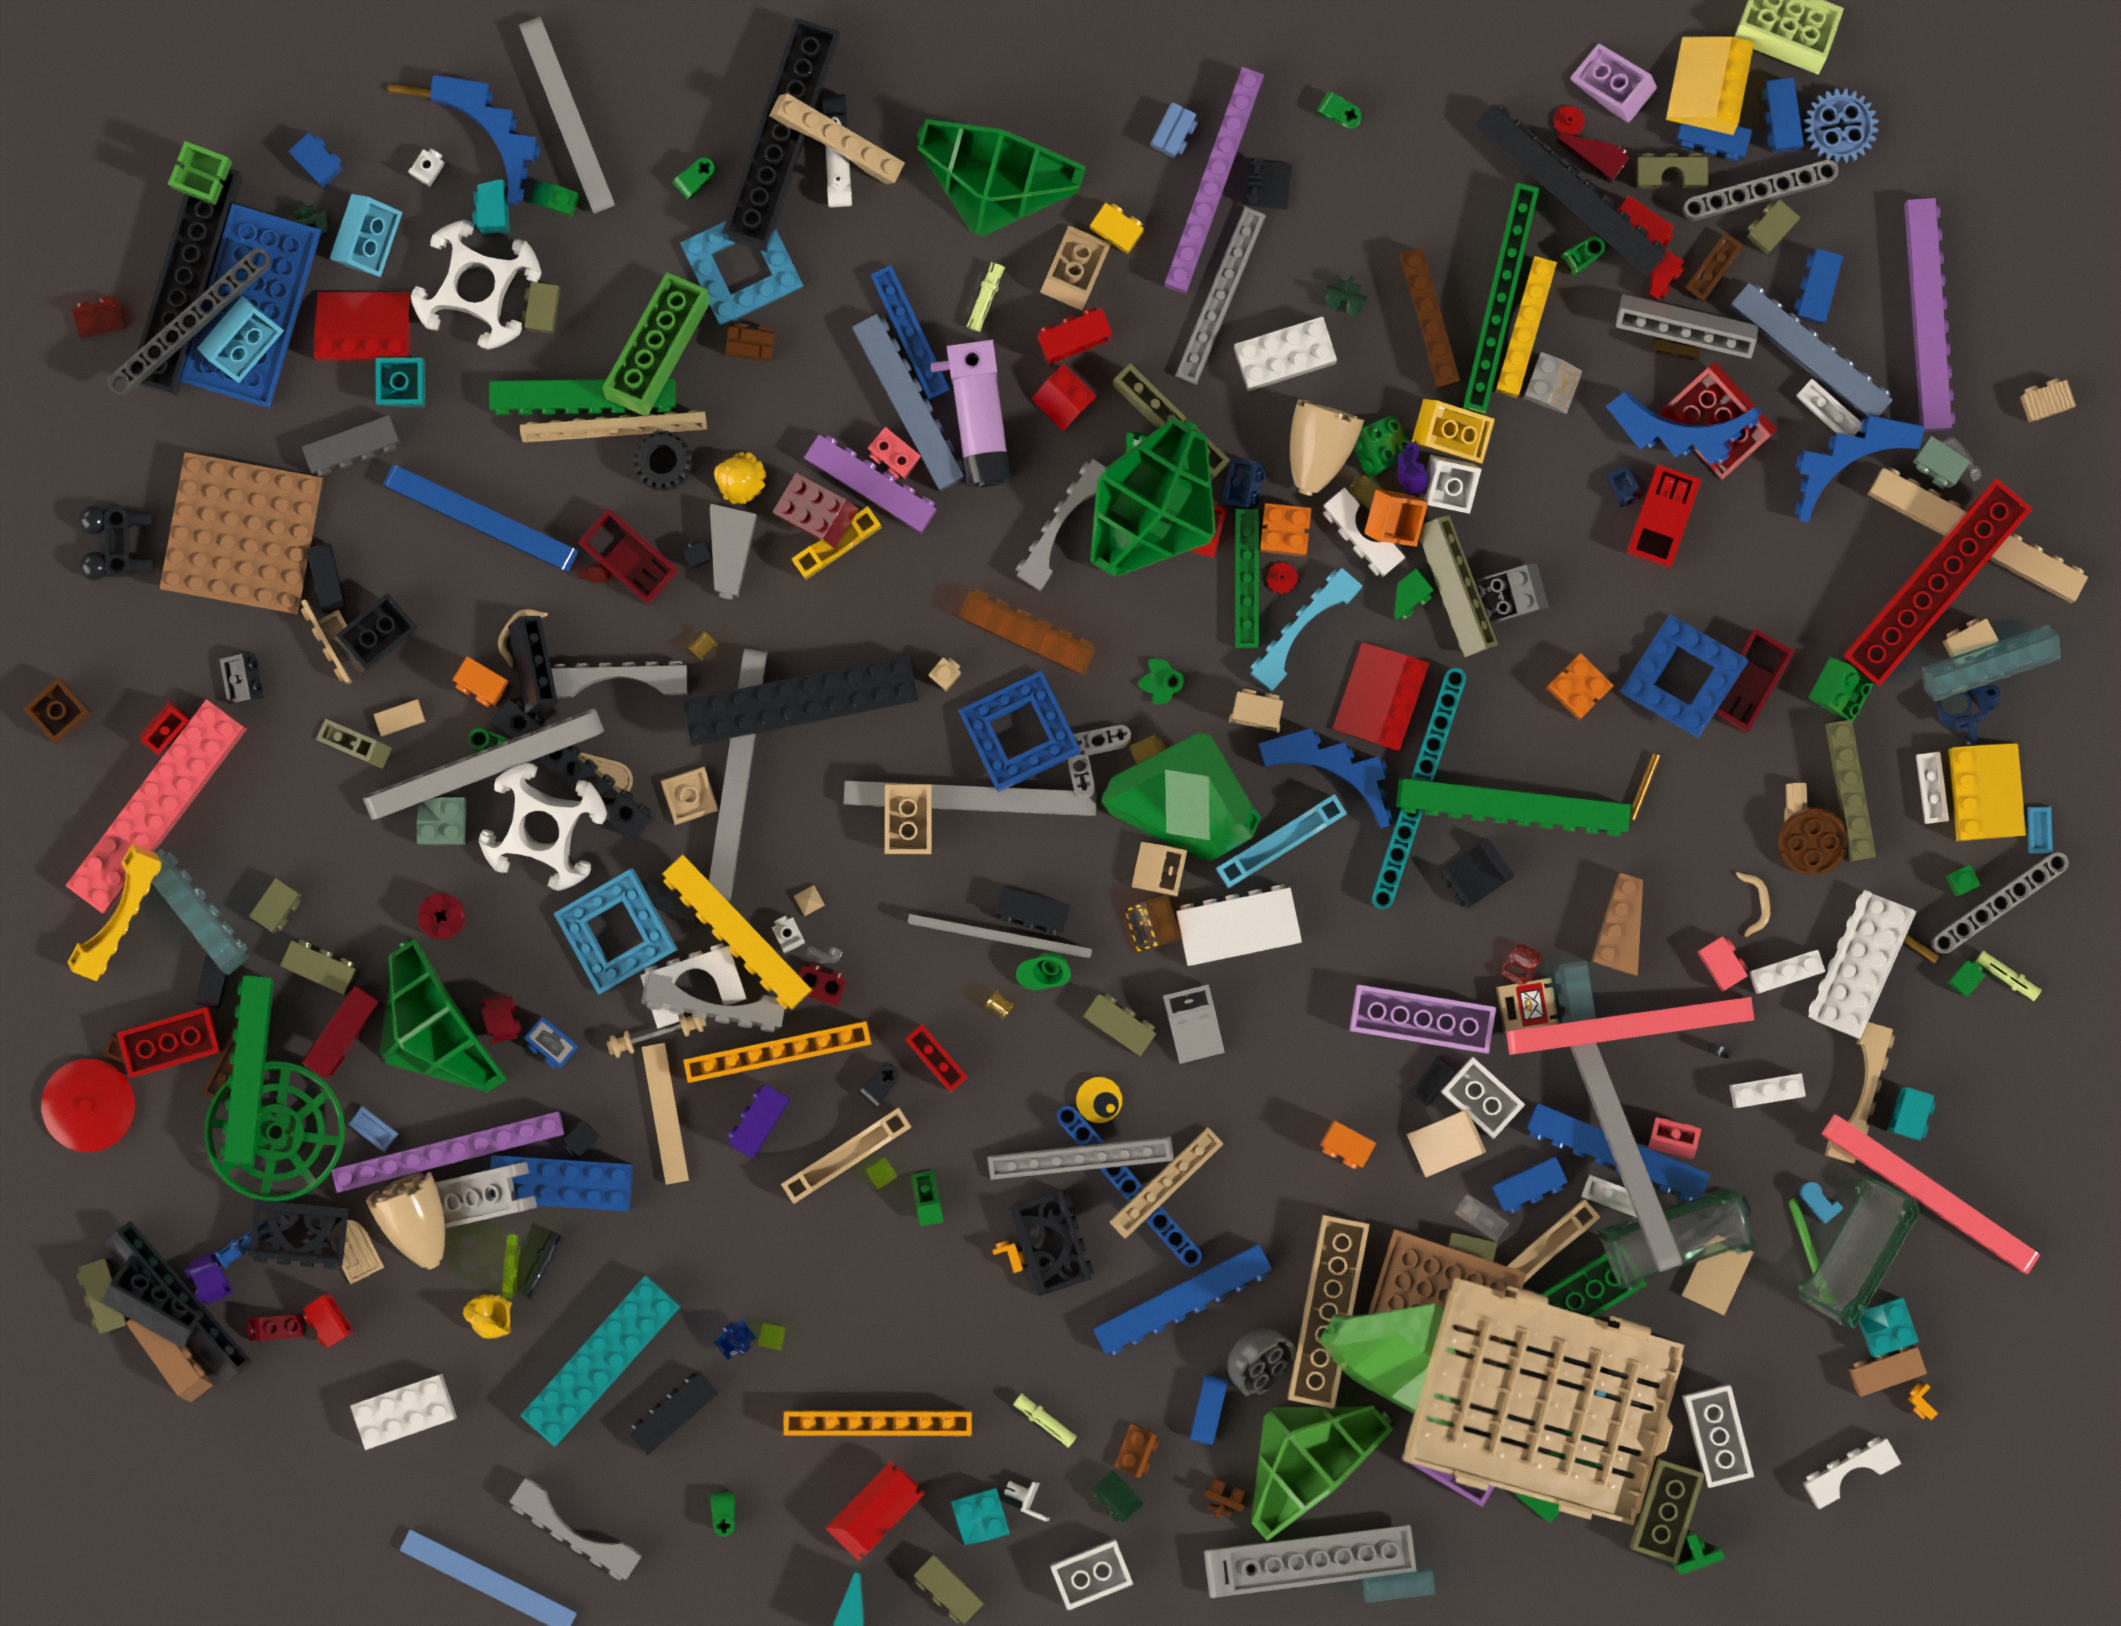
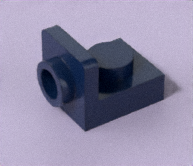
M1627 466L1606 475L1620 507L1632 505L1641 498L1639 486Z

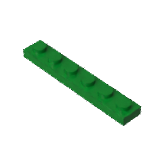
M1259 509L1235 510V648H1259Z

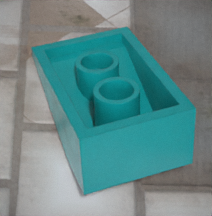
M857 1568L833 1626H864L861 1570Z

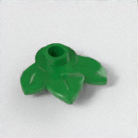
M1150 659L1148 664L1151 673L1141 678L1138 686L1145 692L1153 693L1152 701L1154 705H1162L1170 701L1173 693H1177L1183 688L1184 677L1179 671L1172 670L1167 661ZM1172 677L1177 679L1175 686H1171L1168 683V680Z

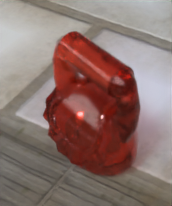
M1521 943L1516 945L1512 949L1510 957L1503 963V977L1519 985L1526 984L1532 979L1535 969L1541 963L1542 955L1527 945ZM1510 965L1518 967L1527 972V975L1523 977L1509 970L1508 967Z

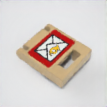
M1551 978L1496 987L1504 1033L1506 1031L1559 1024V1019L1550 1020L1551 1015L1558 1014L1553 987H1544V984L1552 982ZM1513 996L1517 1017L1515 1020H1509L1506 997Z

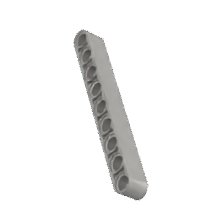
M541 17L519 24L593 213L595 214L615 206Z

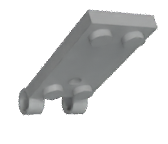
M527 1162L435 1182L442 1203L445 1228L537 1208L535 1196L517 1200L512 1177L529 1173ZM492 1189L495 1190V1192H496V1197H493V1196L491 1195V1190H492Z

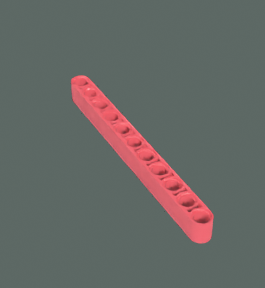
M1748 997L1506 1031L1509 1055L1752 1021L1755 1019L1752 998Z
M1834 1114L1821 1133L1829 1141L2022 1273L2028 1275L2040 1257L2038 1252L1841 1117Z

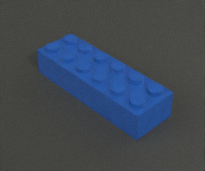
M492 1155L491 1170L527 1162L529 1173L512 1177L517 1200L535 1196L536 1204L540 1206L630 1211L634 1164ZM492 1189L491 1195L496 1197V1192Z

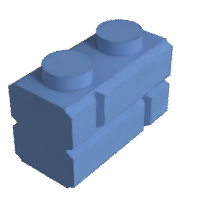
M1171 102L1150 146L1172 158H1175L1177 153L1182 155L1187 145V142L1184 141L1187 134L1192 135L1198 124L1195 121L1196 114Z

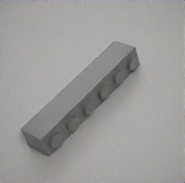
M1625 294L1622 295L1616 319L1617 328L1749 359L1752 358L1757 341V325Z

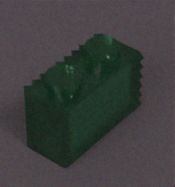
M1113 1469L1092 1487L1095 1491L1092 1496L1100 1505L1105 1502L1111 1509L1108 1511L1109 1515L1116 1522L1121 1520L1125 1523L1144 1505L1143 1501Z

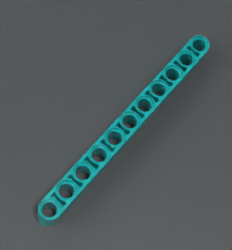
M1459 668L1450 669L1443 678L1410 780L1433 782L1466 681L1465 673ZM1451 673H1457L1460 676L1461 682L1459 685H1452L1449 682L1448 678ZM1450 695L1454 700L1453 706L1445 707L1441 702L1442 696ZM1436 717H1443L1446 720V727L1444 729L1436 728L1434 725ZM1429 739H1435L1439 742V749L1437 751H1431L1427 748V741ZM1422 761L1431 763L1432 770L1430 773H1423L1420 770V763ZM1403 808L1400 809L1371 898L1372 904L1377 909H1387L1393 903L1423 810H1418L1415 817H1409L1406 813L1402 812ZM1404 826L1410 830V837L1408 839H1402L1398 836L1400 827ZM1397 848L1403 852L1401 861H1394L1391 858V851ZM1388 870L1393 871L1396 875V880L1393 883H1387L1383 878L1384 873ZM1383 892L1388 895L1389 901L1386 905L1383 906L1377 903L1376 896L1378 893Z

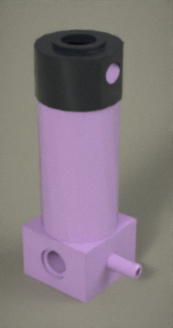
M993 340L947 346L949 361L931 363V371L950 370L962 444V460L966 474V486L984 488L1009 482L1012 480L1009 469L1010 461L1002 420ZM970 358H975L979 361L975 366H969L966 363Z

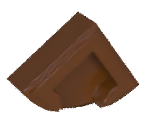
M110 1034L103 1056L125 1063L118 1037Z

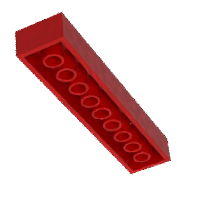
M1994 478L1842 656L1875 684L1880 686L2033 508L2001 481Z

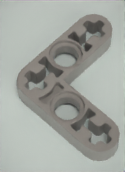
M1116 725L1073 734L1082 752L1067 759L1076 796L1087 799L1095 791L1088 755L1127 747L1131 743V732L1127 726ZM1119 733H1122L1124 740H1119ZM1107 735L1111 736L1112 743H1109ZM1095 737H1102L1105 741L1102 745L1095 746L1092 744V740ZM1077 762H1084L1086 764V768L1082 771H1076L1073 766ZM1080 778H1085L1087 786L1085 791L1081 788Z

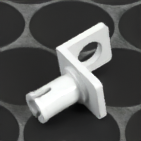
M1009 1481L1007 1487L1015 1491L1005 1489L1004 1495L1022 1501V1512L1043 1521H1049V1517L1029 1509L1040 1483L1032 1482L1031 1487L1027 1489Z

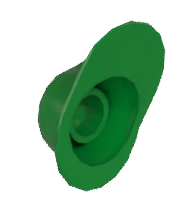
M1054 951L1044 952L1037 958L1022 962L1016 971V978L1020 985L1030 990L1062 986L1071 977V969L1067 964L1066 957Z

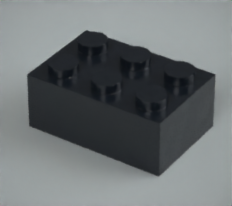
M387 592L337 633L331 642L357 672L363 676L413 635L418 627Z

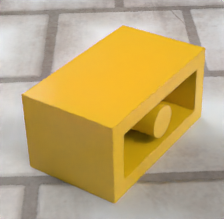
M1105 203L1091 223L1090 230L1128 255L1144 231V228L1141 227L1142 223L1133 216L1128 218L1123 215V210L1117 205Z

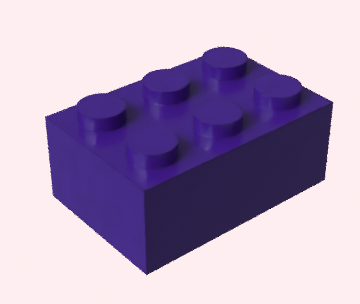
M768 1084L757 1088L752 1096L755 1099L753 1105L745 1107L740 1116L743 1121L739 1127L734 1125L728 1135V1138L731 1139L728 1144L752 1159L759 1152L791 1098Z

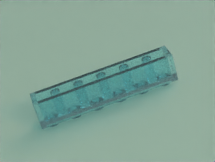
M2049 625L1922 667L1924 691L1935 702L1979 686H1985L2000 679L2008 678L2011 675L2049 664L2052 661L2061 659L2059 635Z
M160 849L156 853L161 860V869L151 882L220 970L229 975L250 958L245 952L248 948L240 939L235 940L232 936L234 930L226 921L223 923L217 917L220 915L219 911L213 904L208 905L205 902L204 898H206V895L198 886L194 888L190 883L193 880L185 869L182 871L176 865L179 861L172 852L167 854Z

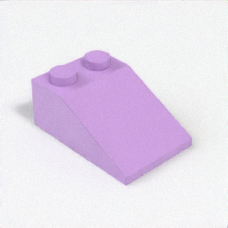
M1599 43L1570 78L1611 113L1628 123L1657 89L1651 74Z

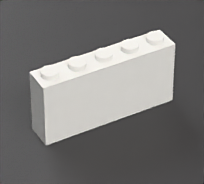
M1283 884L1271 887V892L1262 893V889L1249 891V896L1240 898L1239 894L1226 896V901L1217 903L1216 899L1203 901V906L1194 907V903L1180 906L1181 910L1176 911L1187 966L1301 943L1302 940L1291 888H1285Z

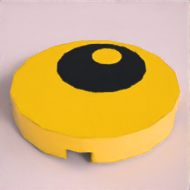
M1094 1077L1085 1081L1079 1088L1076 1103L1080 1114L1085 1119L1094 1123H1105L1112 1120L1119 1113L1122 1106V1094L1119 1087L1112 1080L1104 1077Z

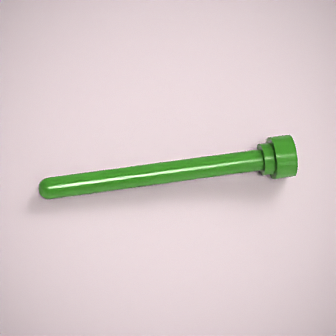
M1795 1198L1789 1200V1206L1820 1292L1818 1293L1819 1298H1817L1819 1307L1836 1303L1838 1301L1835 1293H1832L1831 1289L1828 1290L1799 1203Z

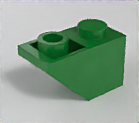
M1417 569L1397 584L1393 617L1396 621L1400 618L1403 621L1414 613L1413 607L1418 603L1423 606L1432 598L1430 595L1433 592L1432 587Z

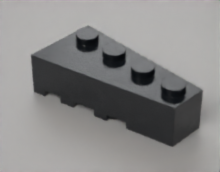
M130 1256L109 1284L102 1303L177 1346L184 1348L193 1335L201 1316L180 1298H174L170 1295L169 1289L165 1285L157 1284L151 1278L152 1274L146 1269L141 1270L136 1266V1261Z

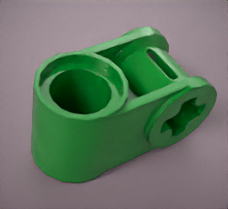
M1330 91L1326 92L1316 112L1345 128L1354 129L1358 127L1361 123L1360 109L1339 95ZM1355 113L1356 120L1351 119L1350 122L1347 121L1346 114Z
M700 158L679 174L672 183L689 200L715 176L716 167L709 158ZM702 164H704V166L710 165L708 167L710 171L708 174H706L705 172H702L700 174V166Z
M1593 236L1578 246L1576 245L1569 249L1560 258L1566 261L1572 270L1571 275L1574 276L1603 255L1605 243L1600 237ZM1592 242L1598 243L1601 251L1593 254L1589 251L1588 245Z
M481 728L474 729L469 734V743L479 751L510 740ZM477 733L485 734L486 742L483 745L479 746L474 743L473 738Z
M711 1492L714 1531L719 1536H729L735 1529V1492ZM722 1519H726V1523L731 1525L726 1530V1533L721 1528H718V1524L722 1523Z

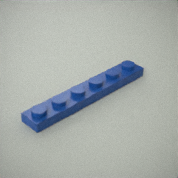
M892 265L870 274L928 399L932 400L949 392L950 389L942 372L931 371V363L937 361Z

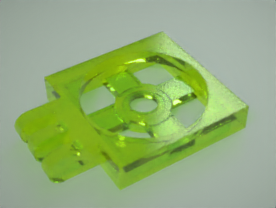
M516 1234L507 1236L502 1298L516 1297L519 1254L518 1236Z

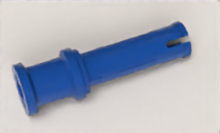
M267 1220L259 1224L258 1231L270 1228ZM251 1231L239 1239L230 1240L231 1243L220 1251H214L217 1259L225 1269L238 1257H244L246 1251L250 1249ZM266 1233L262 1235L258 1243L267 1236H269L271 1233Z

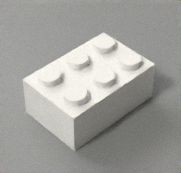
M1471 1057L1440 1091L1460 1111L1468 1109L1472 1121L1491 1139H1494L1525 1105L1474 1057Z
M1116 1539L1050 1564L1067 1610L1133 1585Z

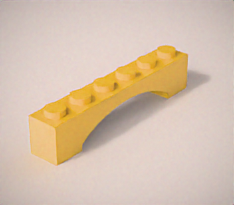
M1534 256L1511 339L1495 388L1496 393L1516 399L1519 396L1557 262Z
M131 844L121 863L126 871V880L117 909L107 924L94 937L83 944H77L67 962L72 972L97 981L99 976L105 973L110 956L114 955L117 951L118 941L122 935L126 934L130 919L137 914L143 895H147L153 877L157 876L161 869V860L157 853L135 844Z

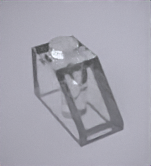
M1466 1194L1454 1212L1495 1242L1498 1241L1509 1225V1222L1468 1194Z

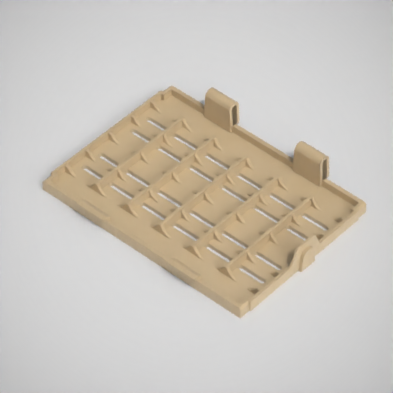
M1454 1278L1408 1436L1403 1461L1456 1475L1455 1482L1479 1489L1488 1490L1489 1485L1556 1503L1560 1505L1558 1511L1590 1520L1592 1514L1635 1525L1637 1514H1640L1655 1458L1657 1455L1665 1452L1668 1446L1673 1425L1667 1415L1683 1358L1681 1357L1685 1345L1652 1336L1650 1327L1623 1318L1610 1316V1320L1620 1322L1621 1325L1619 1329L1609 1327L1608 1322L1547 1305V1297L1525 1289L1507 1286V1290L1517 1292V1297L1514 1299L1506 1297L1505 1292ZM1456 1324L1479 1331L1480 1335L1473 1336L1453 1330L1452 1326ZM1489 1334L1515 1341L1517 1346L1511 1347L1488 1340ZM1529 1345L1553 1352L1554 1357L1549 1358L1525 1351L1526 1346ZM1451 1347L1471 1353L1473 1358L1467 1359L1447 1353L1446 1348ZM1567 1356L1590 1363L1591 1367L1587 1369L1563 1362V1358ZM1485 1357L1509 1364L1511 1368L1506 1370L1482 1363V1359ZM1605 1367L1628 1375V1378L1621 1379L1601 1373L1600 1368ZM1520 1368L1547 1375L1548 1379L1546 1381L1520 1374L1519 1371ZM1637 1378L1656 1382L1659 1384V1387L1656 1389L1636 1383ZM1557 1379L1582 1385L1585 1389L1584 1391H1579L1556 1384ZM1594 1390L1620 1396L1621 1401L1617 1402L1593 1395ZM1439 1393L1460 1400V1404L1456 1405L1435 1399L1433 1394ZM1631 1400L1651 1405L1653 1410L1648 1411L1631 1406ZM1470 1402L1498 1411V1414L1491 1415L1470 1409ZM1508 1413L1534 1420L1535 1425H1526L1506 1419ZM1427 1416L1437 1417L1453 1422L1454 1426L1452 1428L1429 1422L1426 1418ZM1548 1424L1572 1432V1435L1569 1437L1544 1430V1425ZM1465 1425L1490 1432L1491 1437L1486 1438L1462 1430ZM1583 1434L1604 1440L1609 1445L1604 1447L1581 1440V1436ZM1501 1436L1528 1443L1529 1446L1525 1449L1500 1442ZM1621 1445L1639 1450L1640 1455L1635 1456L1618 1451V1446ZM1538 1447L1564 1453L1566 1457L1565 1459H1560L1539 1453L1537 1450ZM1575 1457L1602 1464V1469L1599 1470L1574 1463ZM1612 1468L1633 1473L1634 1477L1632 1479L1613 1474L1611 1471Z

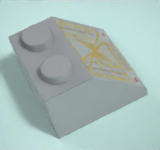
M1541 352L1523 399L1567 414L1582 371L1562 359Z

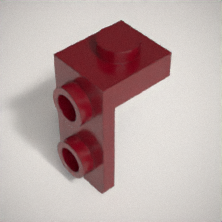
M302 1315L248 1318L246 1334L249 1337V1341L303 1337Z

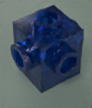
M741 1320L736 1325L731 1322L721 1330L723 1335L715 1340L714 1343L726 1359L729 1360L735 1354L739 1353L742 1356L752 1348L749 1343L756 1339V1336L746 1323Z

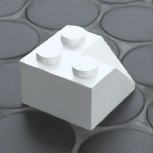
M1430 455L1426 470V494H1420L1419 498L1427 501L1430 506L1470 514L1481 468L1473 463Z

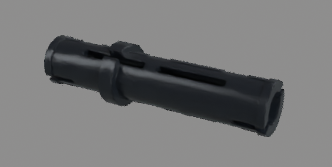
M553 1231L549 1232L542 1249L539 1248L537 1252L539 1255L518 1292L520 1295L532 1300L550 1262L554 1261L556 1257L554 1255L564 1238L563 1236Z

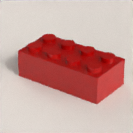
M210 1007L117 1033L129 1078L140 1077L216 1055L223 1051Z

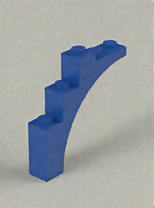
M433 75L430 93L431 102L447 105L468 115L485 129L497 145L507 172V204L510 207L518 208V202H523L524 188H521L522 179L527 178L528 166L524 164H534L535 158H539L541 145L537 144L536 137L511 134V131L516 129L517 118L513 117L512 110L487 107V104L492 103L493 91L490 90L488 83Z
M1629 390L1623 392L1606 406L1640 450L1644 447H1647L1649 450L1659 442L1657 438L1659 436L1675 458L1680 454L1685 457L1694 450L1692 446L1694 444L1710 465L1715 462L1720 465L1729 458L1728 452L1732 448L1727 441L1729 440L1730 443H1733L1742 436L1740 431L1746 426L1750 429L1760 421L1758 416L1762 414V411L1756 406L1735 419L1718 424H1683L1652 412L1641 404Z
M1867 414V419L1862 420L1860 427L1863 437L1835 432L1834 437H1830L1828 450H1831V454L1803 449L1802 454H1798L1796 460V467L1799 468L1798 472L1807 475V478H1802L1800 492H1803L1802 501H1797L1795 514L1798 515V519L1803 522L1810 521L1812 510L1821 492L1829 481L1848 464L1867 454L1884 449H1920L1925 427L1921 424Z
M1312 728L1258 744L1264 767L1278 764H1304L1333 773L1346 781L1363 797L1374 814L1379 829L1390 826L1389 821H1392L1389 807H1384L1382 799L1386 798L1382 785L1378 786L1377 784L1378 781L1385 779L1384 774H1387L1388 771L1385 761H1380L1379 756L1352 764L1351 760L1354 759V754L1351 746L1347 747L1345 742L1318 750L1321 741L1318 732L1313 733Z

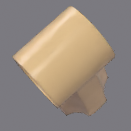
M1806 783L1785 784L1787 807L1784 814L1785 821L1799 810L1807 808Z

